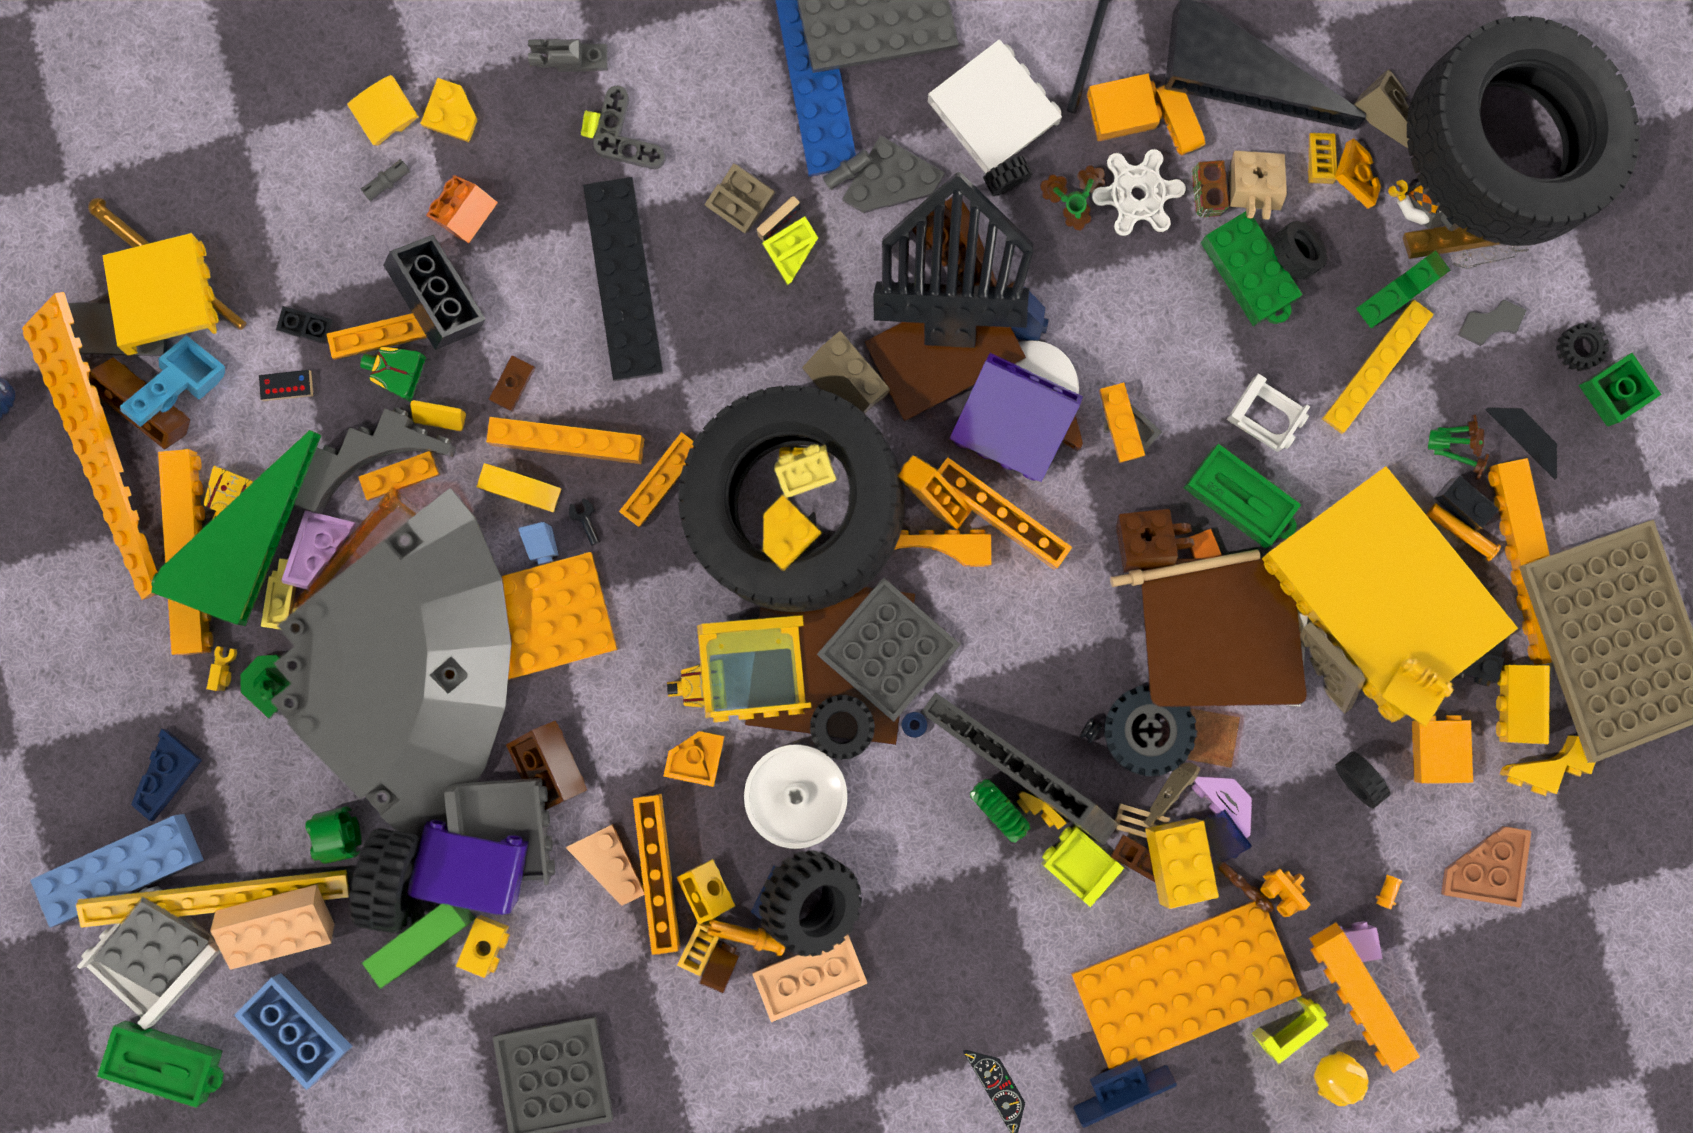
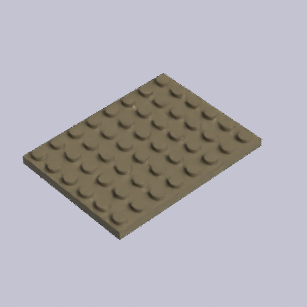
M1654 519L1519 566L1588 763H1595L1693 725V629Z

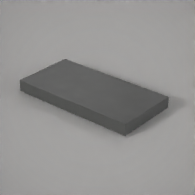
M68 303L74 320V324L70 325L74 338H80L82 348L79 349L80 354L126 355L117 346L111 304ZM167 338L137 346L138 353L129 356H162L167 352Z

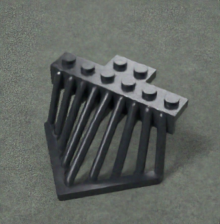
M957 172L883 237L882 281H876L873 293L874 321L924 323V345L975 348L976 326L1027 328L1030 288L1023 287L1033 256L1034 243L961 172ZM952 194L946 284H941L945 200ZM964 195L970 200V217L963 285H958V256L962 197ZM934 210L930 284H927L925 280L926 216ZM981 211L989 219L980 284L979 286H974ZM917 225L914 283H910L908 277L909 231ZM999 229L1007 237L996 287L990 286L997 231ZM899 241L898 282H894L892 279V247ZM1016 245L1023 252L1014 285L1007 287Z

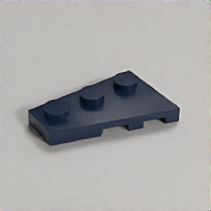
M161 728L158 735L160 740L156 750H152L149 758L151 762L147 773L142 776L131 804L149 821H155L202 761L200 757L172 733Z

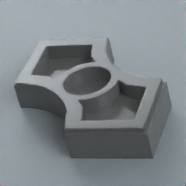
M1502 300L1497 308L1489 313L1479 314L1470 311L1467 313L1458 336L1481 346L1494 333L1508 332L1515 334L1527 310Z

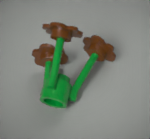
M1088 165L1085 170H1080L1077 178L1081 181L1079 186L1084 191L1082 193L1074 191L1069 195H1066V178L1051 174L1048 180H1043L1040 184V189L1043 191L1042 197L1046 200L1050 199L1053 203H1057L1060 200L1066 202V208L1063 210V216L1067 218L1065 223L1067 226H1073L1075 230L1080 231L1085 227V223L1091 221V216L1088 215L1090 213V206L1087 204L1086 198L1096 188L1105 185V180L1103 179L1105 172L1102 168H1094L1092 165Z
M1476 414L1471 416V421H1467V426L1438 427V430L1431 429L1428 449L1435 450L1434 455L1445 456L1473 466V472L1477 473L1475 480L1480 479L1482 472L1486 469L1489 454H1485L1483 459L1480 458L1484 446V429L1478 427ZM1468 432V436H1471V438L1451 437L1452 434L1448 433ZM1450 443L1470 444L1473 454L1479 458L1476 462L1444 449H1450Z

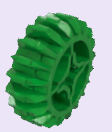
M984 779L973 787L974 789L970 792V798L1011 842L1016 843L1031 829L1029 822L990 780Z

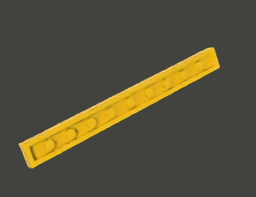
M346 870L78 899L76 908L82 928L121 923L142 897L179 917L215 913L217 910L317 885L323 900L348 898L350 891Z

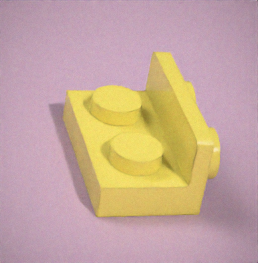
M812 445L805 448L802 454L794 456L793 453H790L778 459L779 462L775 463V471L786 498L836 481L825 446Z

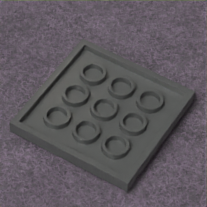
M883 578L817 655L892 721H895L961 644Z
M596 1016L493 1036L509 1133H553L613 1121Z

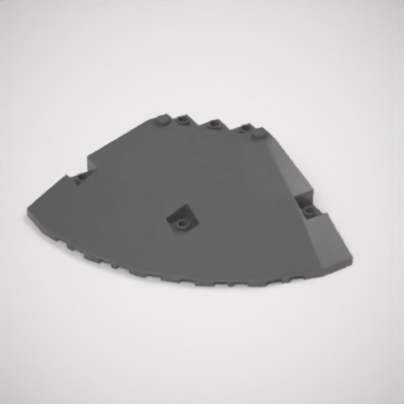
M451 488L414 515L389 537L382 540L277 625L294 647L274 663L290 681L291 685L273 698L271 702L288 720L287 724L297 736L360 799L365 796L381 814L380 817L396 831L415 834L420 840L424 825L428 821L441 820L446 822L447 825L444 791L448 785L476 782L486 768L506 708L512 646L503 578L498 571L476 517ZM402 536L409 538L410 542L408 545L401 544L400 538ZM453 670L455 673L454 678H447L445 671ZM381 792L385 793L387 800H379L378 794Z

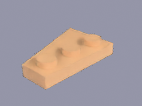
M613 824L565 847L621 906L644 895V888Z

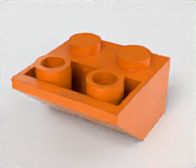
M454 175L452 179L445 183L444 190L438 199L431 203L426 216L459 239L469 243L498 202L477 185Z

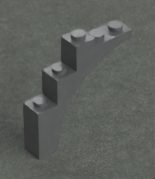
M394 407L393 411L384 409L375 433L359 426L358 430L349 427L340 451L324 445L323 449L316 448L295 505L322 514L330 497L343 481L359 468L378 458L410 451H431L453 458L457 448L450 445L451 440L437 435L436 439L427 436L428 431L417 426H413L411 430L414 421L407 417L408 412Z

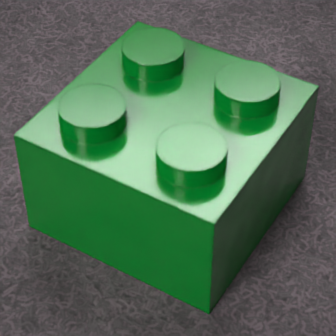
M1633 353L1617 359L1578 385L1607 427L1620 423L1662 395Z

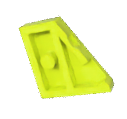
M804 216L762 243L787 285L794 279L818 237Z

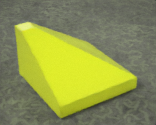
M584 112L581 136L594 137L601 113Z

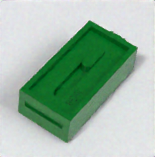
M1245 211L1207 234L1200 243L1252 326L1254 327L1265 319L1272 324H1280L1289 318L1291 314L1290 304L1299 299L1302 293L1291 275L1279 264L1272 245L1255 218H1247ZM1278 311H1283L1281 315H1275Z
M1217 444L1210 450L1183 487L1264 548L1272 546L1276 539L1284 540L1295 533L1297 528L1293 516L1301 504L1220 444ZM1288 524V528L1286 529V531H1285V532H1282L1283 529H1284V528L1286 527V525Z
M125 1020L114 1025L97 1077L197 1108L208 1100L209 1093L219 1089L223 1083L224 1073L218 1067L223 1050L152 1028L144 1030L139 1024Z

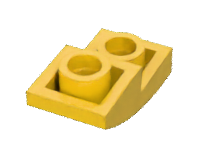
M1023 791L1016 793L1020 798L1016 802L1025 813L1030 811L1033 815H1036L1042 810L1044 812L1040 815L1049 827L1054 825L1058 830L1066 824L1054 809L1037 797Z

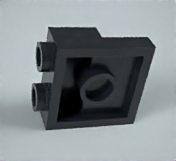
M1506 638L1455 678L1465 679V676L1475 678L1474 683L1488 687L1490 683H1498L1504 658H1501Z

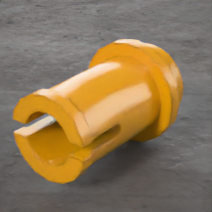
M1386 875L1380 895H1376V899H1378L1376 904L1390 910L1393 905L1396 906L1394 901L1402 880Z

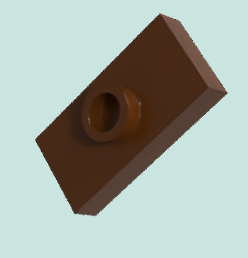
M512 355L489 400L513 412L535 367Z

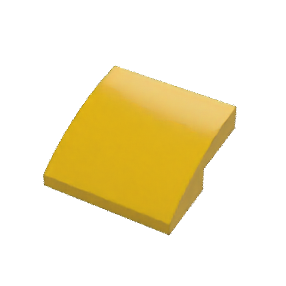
M391 75L376 82L347 104L372 145L379 146L395 131H403L418 118L417 113Z

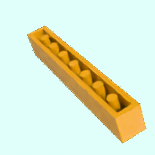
M190 449L158 452L165 563L202 530V521L205 519V510L200 501V496L203 495V484L199 480L198 471L202 468V462L197 452ZM168 599L171 655L211 653L210 647L213 646L214 639L212 632H209V621H211L212 615Z
M1526 458L1489 467L1488 479L1490 485L1494 486L1496 494L1494 505L1499 509L1501 517L1499 528L1501 534L1505 536L1507 543L1505 555L1511 561L1513 570L1510 574L1511 581L1517 587L1518 592L1516 603L1518 609L1522 611L1524 618L1522 630L1529 640L1528 656L1534 665H1542L1553 662L1519 566L1544 558L1550 554L1529 461Z

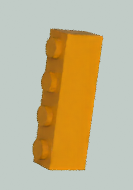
M914 455L903 465L898 475L900 480L936 517L958 530L972 511L969 505L935 468Z

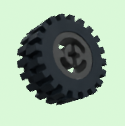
M1150 686L1135 687L1121 695L1108 712L1104 731L1107 747L1114 759L1125 769L1144 776L1164 775L1179 768L1189 758L1188 756L1195 746V737H1197L1196 719L1191 713L1190 706H1156L1150 698ZM1157 713L1167 721L1169 737L1164 745L1157 748L1155 742L1161 738L1162 733L1153 734V738H1149L1147 733H1139L1140 738L1147 743V746L1142 748L1137 745L1132 737V723L1139 714H1145L1146 720L1139 725V728H1147L1148 723H1151L1153 728H1162L1160 722L1154 719V715Z

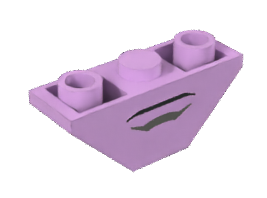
M1197 776L1193 782L1194 785L1191 787L1201 799L1205 796L1211 804L1208 807L1217 817L1223 816L1229 822L1226 827L1234 836L1240 835L1241 837L1248 838L1251 832L1252 798L1235 779Z

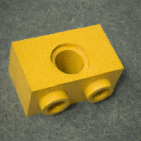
M713 859L677 877L699 924L711 920L735 906Z
M483 915L476 917L456 967L483 978L487 977L490 972L494 973L500 961L497 958L499 949L505 948L510 934L506 933L509 926ZM481 941H487L490 944V953H483L480 950L479 944Z

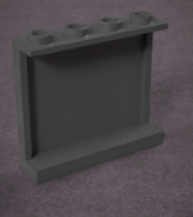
M542 778L448 785L444 791L448 832L495 842L506 839L508 835L521 837L522 840L529 842L522 881L544 879V885L549 884L551 876L555 875V862L550 860L549 851H552L553 841L552 836L547 834V827L550 826V813L545 811L544 802L548 800L547 787L542 784Z

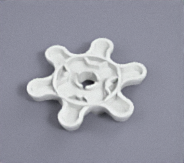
M1155 149L1148 151L1144 161L1137 166L1128 164L1124 156L1119 153L1110 155L1107 160V166L1114 174V182L1109 187L1096 188L1092 193V200L1098 206L1113 205L1117 208L1119 216L1115 222L1114 229L1121 236L1130 234L1134 224L1141 219L1149 221L1158 232H1164L1170 227L1171 221L1163 210V204L1170 198H1180L1183 196L1186 187L1181 180L1167 181L1160 176L1159 168L1163 162V155L1160 151ZM1141 188L1145 193V197L1141 200L1135 199L1131 194L1132 189Z

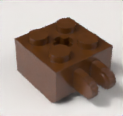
M1170 509L1119 514L1116 532L1123 573L1137 569L1151 570L1175 565L1178 557L1177 550L1191 548L1194 545V540L1190 537L1175 539L1174 535L1191 532V524H1172Z

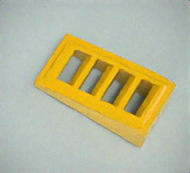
M1310 133L1308 183L1333 184L1336 181L1335 175L1337 172L1335 134ZM1316 140H1329V145H1316ZM1316 150H1328V154H1317ZM1317 159H1328V163H1318ZM1317 168H1328V172H1318Z
M710 920L701 924L697 923L677 966L698 976H701L719 937L709 936L706 933L708 925L711 926L709 924ZM698 936L710 942V945L708 946L696 940V937ZM693 946V947H695V948H697V949H700V950H702V951H704V952H706V953H705V955H702V954H700V953H698V952L692 950L691 947ZM687 955L701 961L700 965L686 959Z

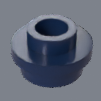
M918 712L908 713L902 720L904 733L913 738L922 736L927 729L926 718ZM912 720L919 722L918 729L912 730L910 728Z

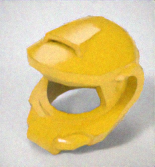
M1337 1051L1336 1054L1322 1057L1316 1067L1314 1079L1319 1088L1318 1095L1337 1106L1355 1104L1359 1100H1363L1368 1090L1367 1072L1353 1057Z

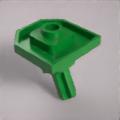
M279 655L257 656L240 674L241 693L268 719H271L278 711L271 700L291 685L290 681L274 664L281 658Z

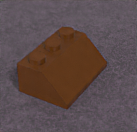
M556 720L533 729L506 744L521 779L542 778V784L547 787L548 800L544 802L545 810L587 791L584 778L576 766L573 754L570 752L563 737V732Z

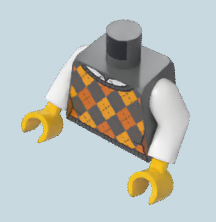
M1399 180L1396 182L1399 191H1397L1394 185L1389 187V195L1398 197L1397 203L1407 220L1425 225L1428 229H1433L1442 223L1449 231L1459 227L1451 221L1453 216L1447 218L1437 208L1440 203L1435 205L1426 194L1429 188L1424 190L1420 182L1408 189L1407 182Z

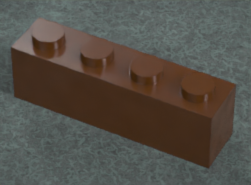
M112 357L91 370L89 383L96 387L99 397L164 450L187 435L191 419L175 406H172L163 413L159 411L141 427L121 412L120 406L147 384V382L131 372L126 365L121 364Z

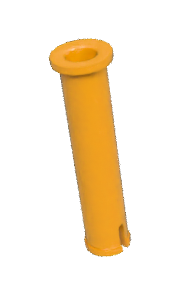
M1437 503L1426 514L1427 517H1430L1486 556L1487 561H1491L1501 548L1500 544H1494Z

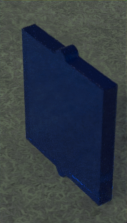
M1225 809L1213 816L1208 815L1203 820L1209 850L1219 864L1232 857L1236 859L1240 853L1252 847Z

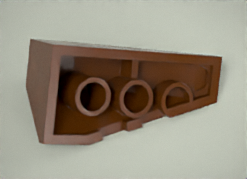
M952 196L945 200L942 265L944 267L948 265ZM963 199L958 256V281L962 284L970 211ZM934 210L926 216L927 251L932 249ZM917 225L912 229L915 236L917 231ZM979 233L974 284L980 281L985 250ZM992 270L990 286L996 287L997 281Z

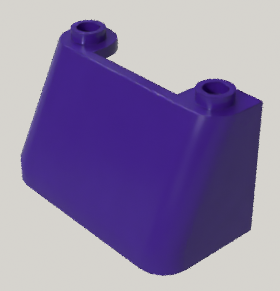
M441 820L428 821L424 825L407 894L417 899L492 914H509L519 899L529 842L522 840L521 837L516 835H508L506 839L495 842L448 832L446 822Z

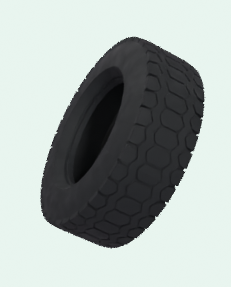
M1514 16L1494 20L1477 28L1461 39L1430 68L1419 83L1410 103L1411 106L1407 116L1408 123L1406 124L1407 139H1409L1407 141L1409 156H1413L1410 160L1415 173L1420 172L1417 178L1423 189L1429 188L1426 194L1435 205L1440 203L1437 208L1447 218L1453 216L1451 221L1460 228H1467V232L1479 238L1483 236L1484 240L1493 243L1499 242L1502 245L1530 246L1544 243L1566 234L1607 207L1626 186L1633 173L1640 143L1637 141L1640 140L1639 125H1636L1639 122L1636 107H1632L1635 103L1630 90L1625 91L1628 85L1622 74L1616 75V72L1619 70L1609 58L1606 61L1607 55L1597 45L1592 47L1594 42L1583 34L1577 37L1578 31L1566 25L1562 27V23L1550 19L1545 21V18L1534 16L1529 18L1528 16ZM1504 86L1521 90L1545 108L1558 128L1563 145L1562 164L1556 178L1538 179L1523 175L1513 170L1498 157L1485 137L1480 119V105L1485 88Z
M800 385L775 386L766 388V390L761 389L749 393L747 397L742 396L731 402L732 405H727L716 414L717 417H712L703 427L704 431H700L692 444L693 447L690 448L684 461L686 464L683 465L681 472V484H679L678 500L680 501L678 503L685 537L695 557L703 568L722 586L744 600L767 609L784 612L819 610L842 602L858 593L879 574L891 557L900 537L905 514L904 484L898 477L901 471L897 459L883 434L859 408L835 394L818 388L801 387ZM818 444L819 447L825 446L827 452L842 463L848 478L850 491L846 515L838 530L828 541L810 552L799 555L785 570H782L765 552L758 550L750 543L741 527L738 514V498L741 486L750 469L761 458L776 449L792 445L812 446Z

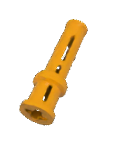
M711 919L709 922L711 926L708 925L707 935L752 945L756 951L763 949L775 952L777 956H782L785 947L773 939L765 928L761 927L753 930Z

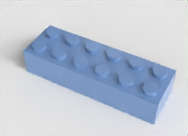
M185 814L171 816L31 879L30 882L49 928L78 917L76 908L78 899L131 894L204 861Z

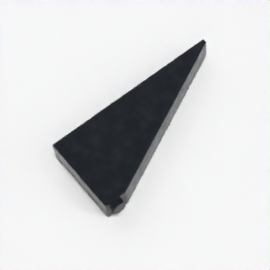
M1179 0L1172 15L1164 89L1356 130L1366 118L1365 112L1207 4L1195 0Z

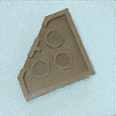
M1310 622L1302 629L1300 635L1303 647L1309 646L1312 657L1309 659L1318 676L1323 675L1326 685L1323 688L1327 696L1345 714L1352 709L1365 681L1363 672L1358 666L1352 665L1345 658L1344 652L1327 639L1326 633L1321 628H1316Z

